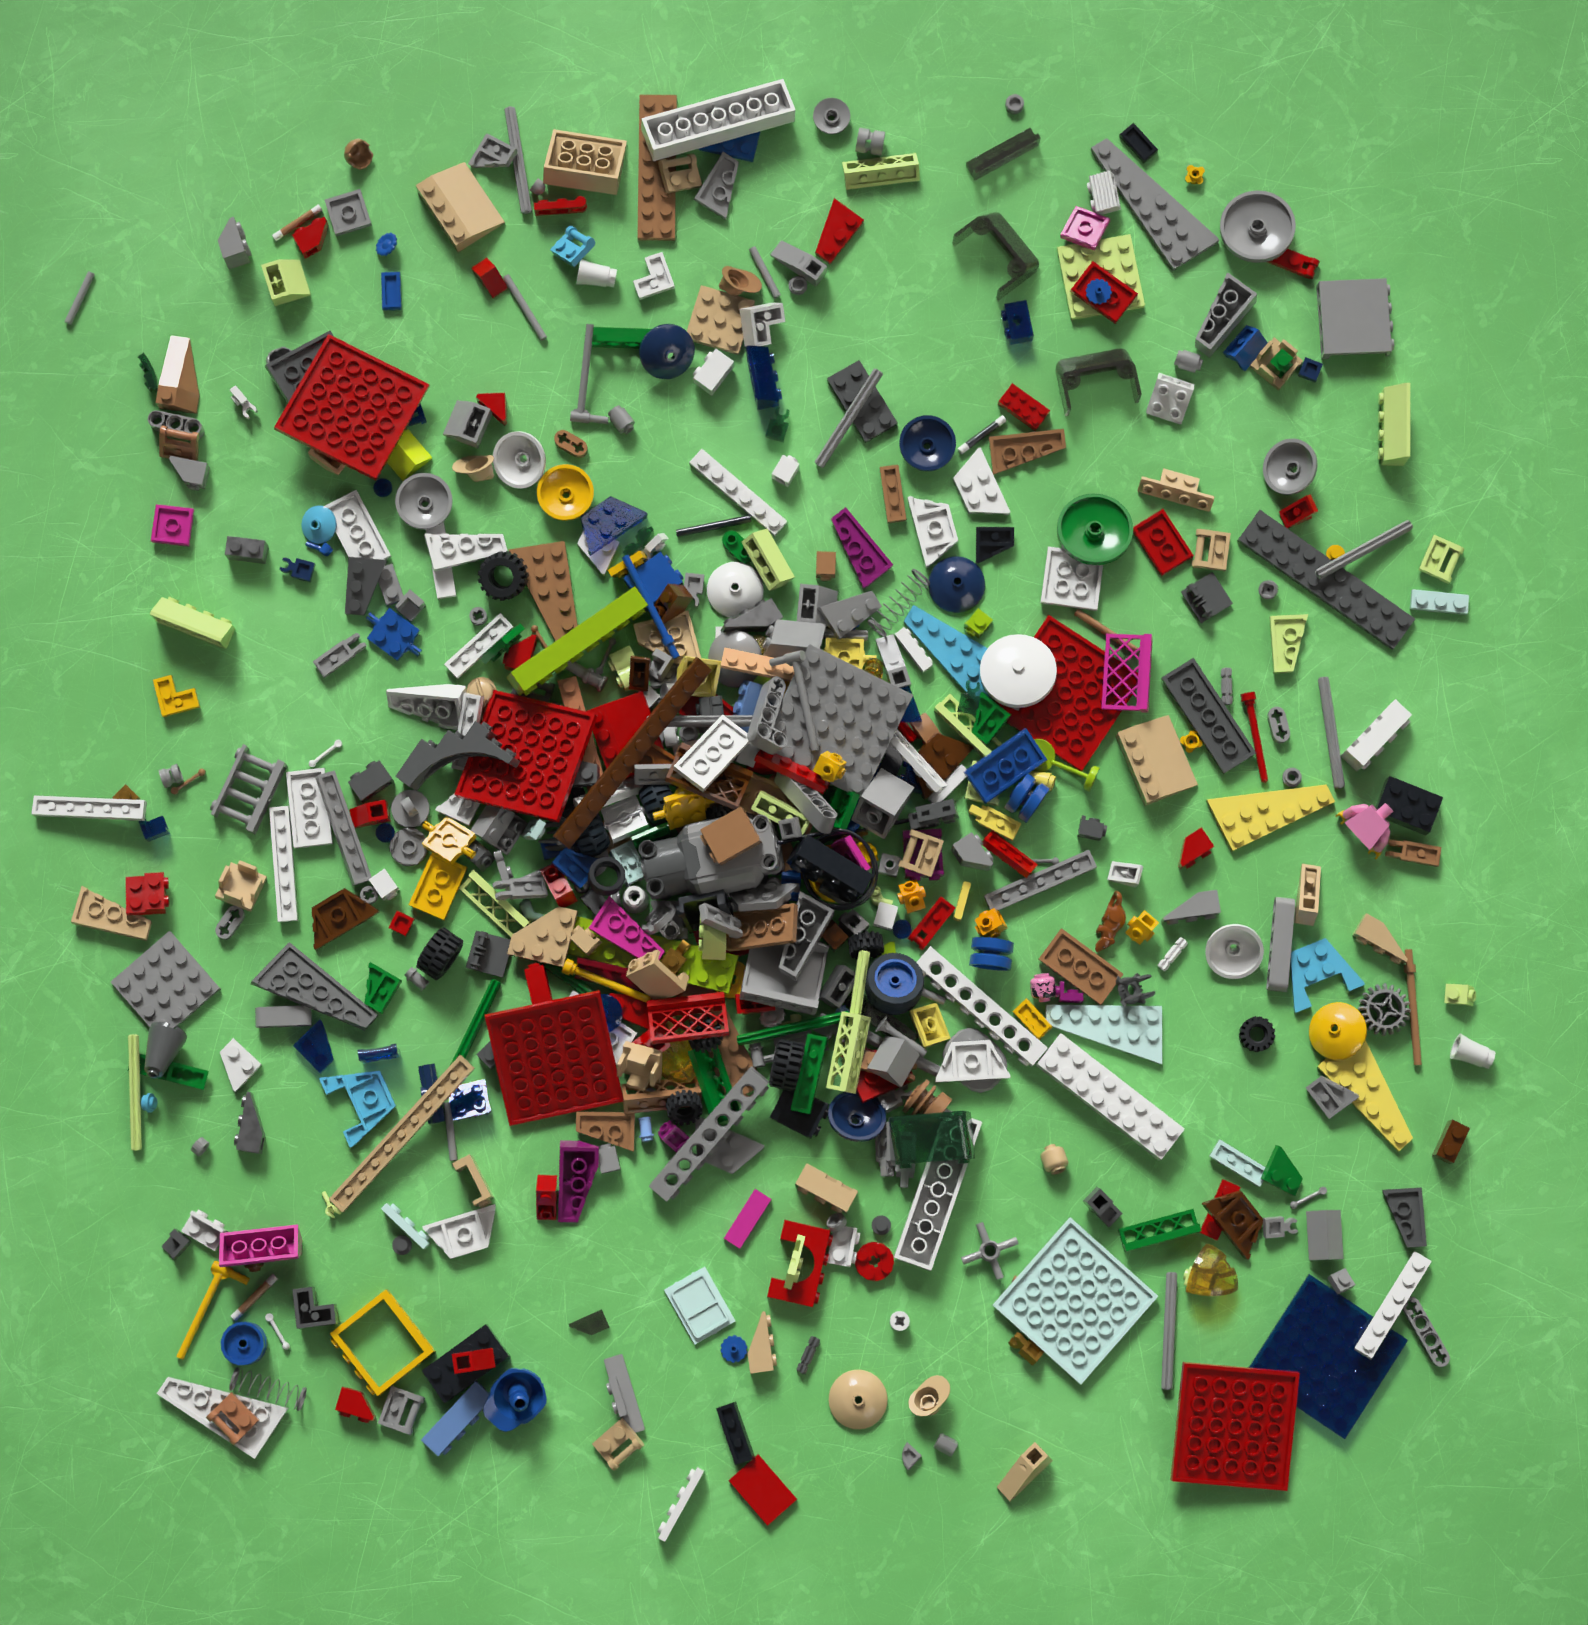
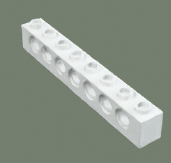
M931 946L917 961V964L922 969L923 977L927 976L931 979L930 984L937 990L941 988L946 992L945 997L952 1003L956 1001L961 1005L959 1009L967 1016L971 1014L976 1018L974 1022L981 1028L985 1026L990 1031L988 1034L996 1041L1000 1039L1005 1044L1003 1047L1011 1054L1015 1052L1019 1056L1018 1060L1026 1067L1030 1065L1032 1067L1048 1049ZM933 965H938L941 968V973L934 975L931 973L930 968ZM953 978L956 985L952 988L947 987L945 980ZM963 990L968 991L970 999L962 1000L960 992ZM982 1003L985 1006V1011L983 1013L976 1012L974 1009L975 1004ZM997 1016L1000 1020L999 1025H991L989 1018ZM1007 1028L1014 1031V1037L1011 1039L1004 1036V1030ZM1019 1042H1027L1029 1049L1021 1051L1018 1046Z

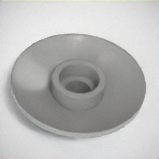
M826 98L816 105L813 112V120L820 131L827 134H837L848 126L850 110L842 100ZM834 116L835 120L830 121L828 117Z

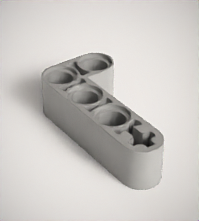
M778 676L773 677L762 686L747 733L748 741L752 745L771 755L776 754L788 744L787 736L774 728L786 688L784 680Z

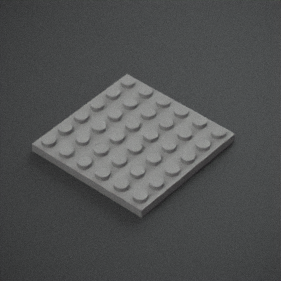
M809 644L805 651L806 659L800 665L819 750L811 751L794 674L782 699L774 728L787 736L788 744L776 754L788 757L797 764L805 765L812 771L820 754L828 751L840 755L842 760L847 762L844 767L846 772L841 779L830 784L846 792H855L861 798L864 791L870 785L913 694Z

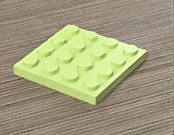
M1131 234L1101 239L1095 251L1078 244L1057 247L1071 320L1102 315L1070 292L1092 261L1138 293L1127 310L1145 307Z

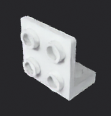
M1159 373L1146 413L1182 424L1195 384Z

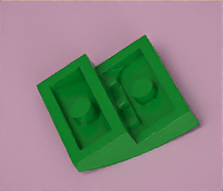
M834 786L827 788L822 797L837 813L833 828L847 829L859 799V794L850 791L846 792Z
M667 822L631 836V840L635 849L639 850V845L643 841L650 840L655 842L671 837V832Z

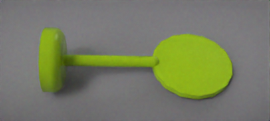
M1034 739L1047 758V761L1033 771L1045 772L1052 765H1055L1085 778L1084 789L1088 792L1091 791L1100 767L1093 766L1089 774L1064 765L1055 761V750L1049 742L1043 739Z

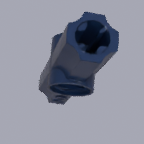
M435 1063L418 1066L422 1085L420 1087L421 1096L438 1079ZM443 1105L431 1116L428 1124L445 1121Z

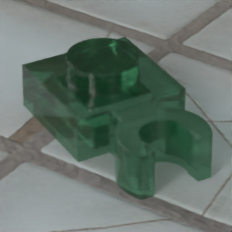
M777 407L775 410L776 419L770 418L765 437L784 443L789 423L784 422V420L788 419L789 410H786L785 415H780V407Z
M968 680L966 682V689L968 691L967 694L961 693L958 712L976 716L980 696H976V693L980 690L981 684L977 682V687L971 689V681Z

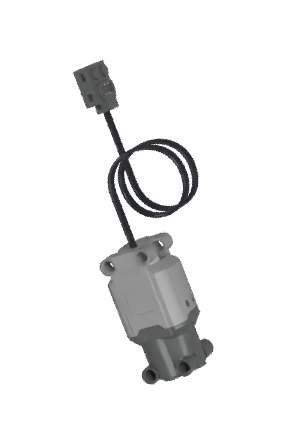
M954 799L915 807V813L908 814L906 819L895 821L894 825L909 822L912 830H920L940 826V822H944V824L956 822L955 819L959 818L956 802ZM757 815L753 820L749 819L762 843L720 865L712 860L709 854L711 852L709 845L705 846L700 838V835H702L700 829L721 817L687 824L677 837L655 842L645 840L639 845V853L642 858V873L647 883L646 889L652 900H668L671 896L689 892L701 895L724 889L726 894L758 887L765 875H780L784 871L785 865L781 845L800 841L806 835L780 840L776 825L766 816ZM861 828L857 829L854 833L846 829H832V832L828 834L821 832L808 834L811 837H818L816 840L822 844L840 836L851 835V837L863 843L869 853L872 864L873 877L867 890L861 897L846 904H830L822 901L813 891L806 877L807 875L802 873L804 884L815 900L833 910H849L864 904L872 896L878 882L877 860L867 842L856 834L869 830Z

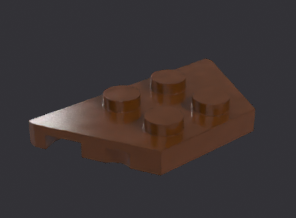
M935 733L919 749L918 753L945 780L974 747ZM915 774L916 781L919 783L922 791L921 796L926 800L934 791L927 787V782L922 777Z
M343 888L312 907L314 949L318 950L380 913L379 910L348 889Z
M1236 1191L1203 1202V1207L1242 1257L1248 1260L1251 1257L1249 1252L1252 1244L1256 1243L1258 1232L1263 1225V1218L1242 1191Z

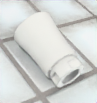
M582 259L579 265L576 285L609 286L614 288L617 269H610L608 266Z
M631 886L625 891L622 897V904L628 912L638 914L648 907L649 897L642 888ZM637 895L639 898H637L636 901H633L631 899L632 896Z
M1460 1033L1453 1043L1450 1058L1489 1069L1494 1062L1496 1053Z

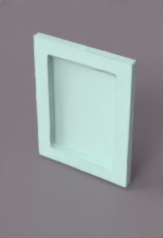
M705 1266L664 1290L694 1344L716 1334L721 1329L735 1322L733 1315Z

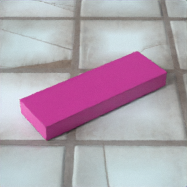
M755 1189L724 1239L740 1249L771 1199Z

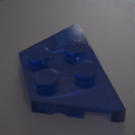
M610 496L583 514L580 520L584 529L588 554L590 556L646 519L648 516L647 512Z

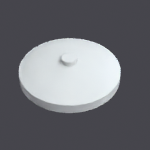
M1009 635L1003 637L989 646L981 660L980 679L985 691L996 702L1008 707L1023 708L1040 702L1050 693L1056 681L1057 667L1052 652L1043 642L1031 636Z

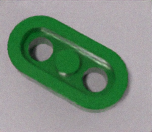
M727 531L722 537L724 548L739 562L750 563L752 561L750 556H744L741 553L743 550H746L742 544L744 538L736 531ZM730 537L735 538V541L733 543H730L728 541Z

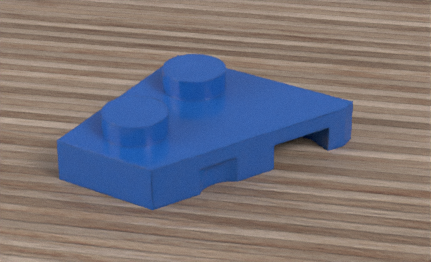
M564 848L551 864L580 889L588 881L590 867L598 858Z

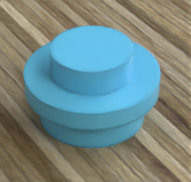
M153 1093L143 1095L141 1099L142 1110L152 1113L157 1108L158 1101Z

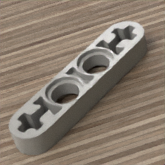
M1410 1297L1408 1301L1415 1303L1413 1309L1415 1312L1420 1311L1421 1314L1411 1318L1410 1315L1414 1313L1411 1309H1406L1408 1303L1402 1309L1431 1362L1438 1367L1446 1366L1450 1361L1448 1351L1420 1302L1416 1298ZM1419 1317L1423 1318L1426 1322L1425 1327L1422 1329L1417 1328L1415 1325V1321ZM1428 1335L1435 1337L1436 1341L1433 1346H1428L1425 1342V1338ZM1440 1346V1349H1437V1351L1441 1355L1444 1354V1362L1436 1361L1438 1357L1436 1352L1433 1351L1431 1353L1430 1350Z

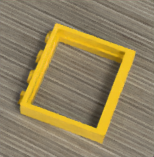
M385 1289L330 1333L332 1336L330 1340L333 1345L343 1350V1358L348 1364L352 1362L356 1367L354 1370L356 1375L360 1379L364 1378L368 1383L366 1387L372 1395L376 1393L377 1396L383 1394L436 1352L388 1289ZM384 1299L424 1352L379 1387L339 1334Z

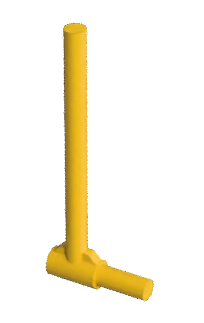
M216 1260L213 1262L210 1270L214 1278L176 1357L184 1359L221 1279L230 1277L247 1285L250 1280L249 1277L234 1271L229 1266L219 1267V1262Z

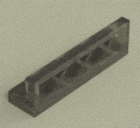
M1028 128L966 162V167L974 180H977L1039 146L1041 137L1038 133L1035 135L1032 129Z

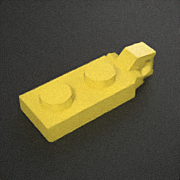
M972 804L968 810V813L976 817L975 821L978 824L1011 841L1015 838L1022 824L989 806L982 805L979 808Z

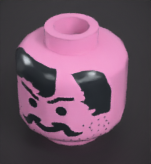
M1049 973L1036 974L1031 979L1030 988L1033 998L1039 999V1002H1048L1050 997L1055 996V979L1049 976Z

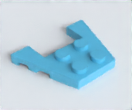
M1326 938L1291 952L1290 973L1294 1013L1312 1006L1304 989L1305 987L1334 975H1341L1348 992L1365 985L1363 980Z
M381 1071L319 1078L326 1095L345 1087L361 1123L343 1131L350 1148L354 1147L396 1107Z

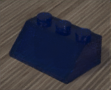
M746 346V358L757 410L779 406L782 394L781 389L776 387L778 375L777 370L773 371L772 364H775L773 352L769 353L768 347Z

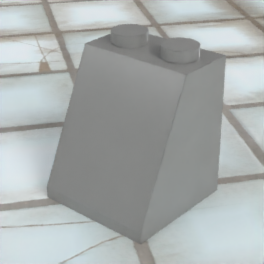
M777 619L774 625H770L767 629L766 636L768 637L762 648H765L763 656L777 658L800 650L805 652L809 644L820 649L826 625Z
M881 768L862 794L851 820L885 839L910 799L914 787Z

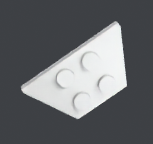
M980 447L954 476L953 481L968 513L1009 515L1011 512Z
M909 496L907 500L925 567H929L958 542L949 504L935 503L931 500H920Z
M990 1040L951 1042L935 1083L1010 1078V1073L1007 1071Z
M494 1204L422 1227L447 1256L452 1259L489 1247L496 1206Z

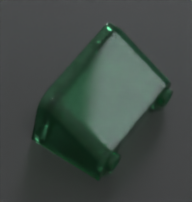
M969 1111L889 1117L896 1165H900V1169L912 1168V1164L958 1160V1164L970 1163L969 1159H975L971 1112Z

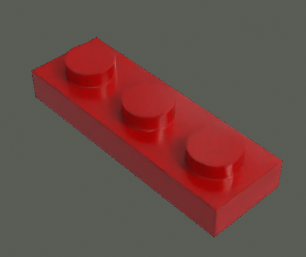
M991 831L982 841V845L988 851L995 854L1025 878H1028L1038 865L994 831Z
M1222 1179L1214 1198L1239 1191L1241 1187ZM1207 1212L1199 1233L1218 1241L1222 1230Z

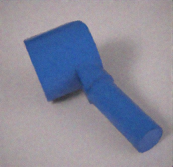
M310 542L305 544V546L316 549L324 556H329L333 551L327 543H324L322 547Z

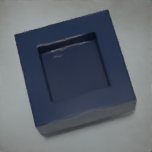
M1305 357L1298 376L1316 382L1323 364Z

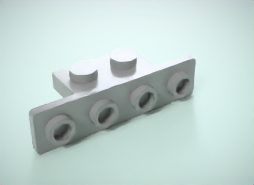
M619 1354L604 1359L609 1377V1383L606 1384L609 1395L613 1394L615 1400L612 1403L614 1413H619V1416L623 1417L635 1433L643 1431L645 1427L623 1355Z

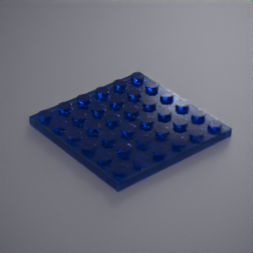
M1308 1274L1248 1368L1299 1372L1296 1407L1341 1438L1346 1439L1408 1340L1390 1329L1371 1360L1360 1354L1354 1348L1373 1319V1316L1340 1294L1337 1295L1336 1291Z

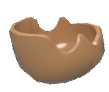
M358 138L350 141L345 147L344 152L346 162L356 169H365L373 158V153L369 149L370 145Z

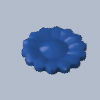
M386 233L382 235L376 244L378 255L387 256L392 253V250L397 245L395 234Z
M1103 279L1092 280L1085 290L1087 293L1086 297L1094 304L1098 303L1101 305L1106 303L1112 293L1110 290L1111 286Z
M736 1335L728 1336L727 1339H724L721 1344L722 1349L720 1350L723 1353V1358L732 1363L735 1361L740 1362L741 1359H744L747 1354L746 1349L748 1348L745 1345V1340Z

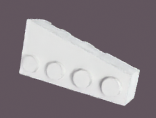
M1395 699L1347 748L1341 757L1356 772L1360 768L1365 770L1371 764L1369 759L1373 755L1377 757L1385 749L1383 745L1387 741L1391 743L1396 738L1397 734L1395 732L1399 728L1403 730L1411 722L1408 719L1412 714Z

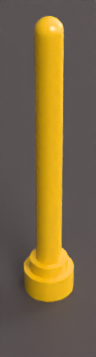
M567 958L562 969L563 974L568 976L570 974L579 975L645 1003L651 1000L650 996L577 967L573 960Z

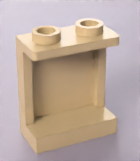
M658 949L648 952L640 958L633 959L628 965L626 975L653 1000L671 998L684 992L689 979L685 972L676 976L659 961L660 951Z
M469 1154L452 1163L458 1172L466 1168L469 1169L482 1195L472 1202L473 1205L483 1208L491 1204V1199L494 1196L474 1157Z

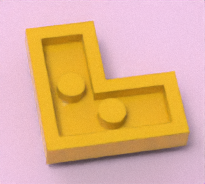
M172 675L153 680L162 717L200 708L195 688L176 692Z

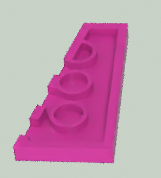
M610 896L589 926V930L636 958H640L646 953L658 949L660 951V961L665 954V951Z

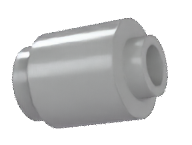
M1179 350L1174 365H1177L1180 369L1195 373L1196 370L1200 371L1203 360L1200 359L1201 355L1187 350Z
M618 405L609 411V420L620 434H628L634 429L635 421L625 408H621Z

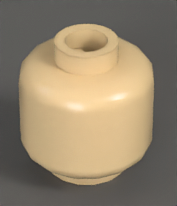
M1055 1144L1046 1146L1044 1148L1045 1151L1040 1155L1045 1171L1050 1172L1052 1175L1064 1172L1069 1162L1063 1147L1056 1146Z

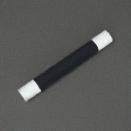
M1002 415L957 448L961 454L965 453L1007 421L1006 418Z

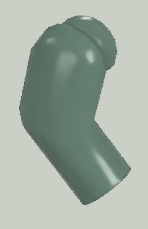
M523 899L520 903V910L527 920L534 922L543 916V914L534 912L531 905L532 902L529 899Z

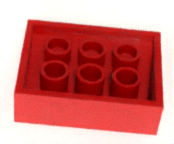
M643 691L586 711L598 716L593 733L606 769L644 723L646 717L651 714ZM659 736L654 744L664 749ZM630 772L626 779L634 777V773Z

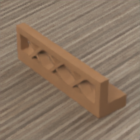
M696 1076L660 1080L659 1083H655L654 1086H650L649 1082L644 1091L627 1087V1084H621L624 1114L667 1110V1098H670L671 1094L676 1095V1091L682 1093V1090L686 1092L692 1090V1093L696 1092L701 1100V1089ZM695 1083L693 1088L685 1087L686 1084ZM667 1086L676 1087L674 1090L666 1089ZM648 1088L657 1089L655 1092L647 1091ZM626 1090H635L637 1092L635 1094H627Z

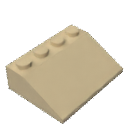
M553 129L544 164L543 184L617 195L627 141Z
M465 162L431 175L416 185L418 194L457 252H460L505 224Z
M1169 715L1135 725L1116 734V739L1144 806L1198 785Z

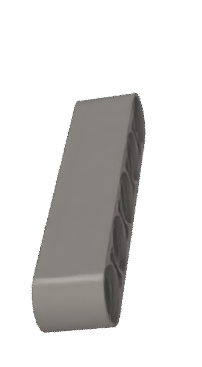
M777 772L774 779L775 784L819 832L831 833L837 818L836 811L818 791Z
M1275 897L1266 984L1267 990L1287 992L1295 913V899Z

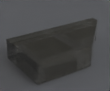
M602 1309L569 1324V1327L589 1335H594L610 1327Z

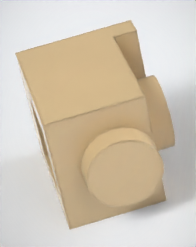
M578 925L571 932L572 936L570 939L588 956L602 943L597 937L595 940L593 939L595 935L588 928L584 930Z

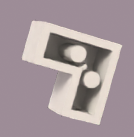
M767 303L739 309L745 347H759L772 344L769 325L785 322L783 303Z

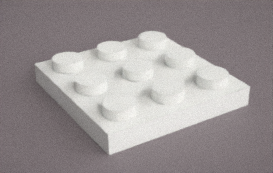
M1048 546L1040 603L1097 611L1103 565H1087L1078 562L1070 557L1063 548Z

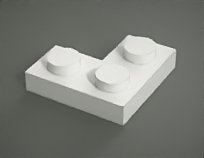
M660 252L645 257L650 275L633 281L639 300L675 288L663 253Z

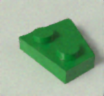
M981 692L972 733L988 745L1011 714L984 692Z
M370 962L368 964L369 978L366 984L365 1004L383 1014L402 980Z
M1275 1145L1261 1180L1295 1196L1303 1178L1283 1148Z

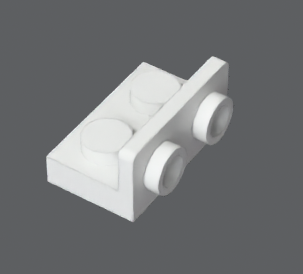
M199 1209L197 1212L191 1211V1215L181 1231L216 1251L220 1245V1233L228 1231L224 1229L225 1224L216 1219L212 1222L207 1219L208 1214Z
M845 1226L842 1230L832 1233L833 1239L827 1263L851 1267V1263L855 1264L857 1252H853L854 1245L859 1244L860 1233L857 1232V1228Z

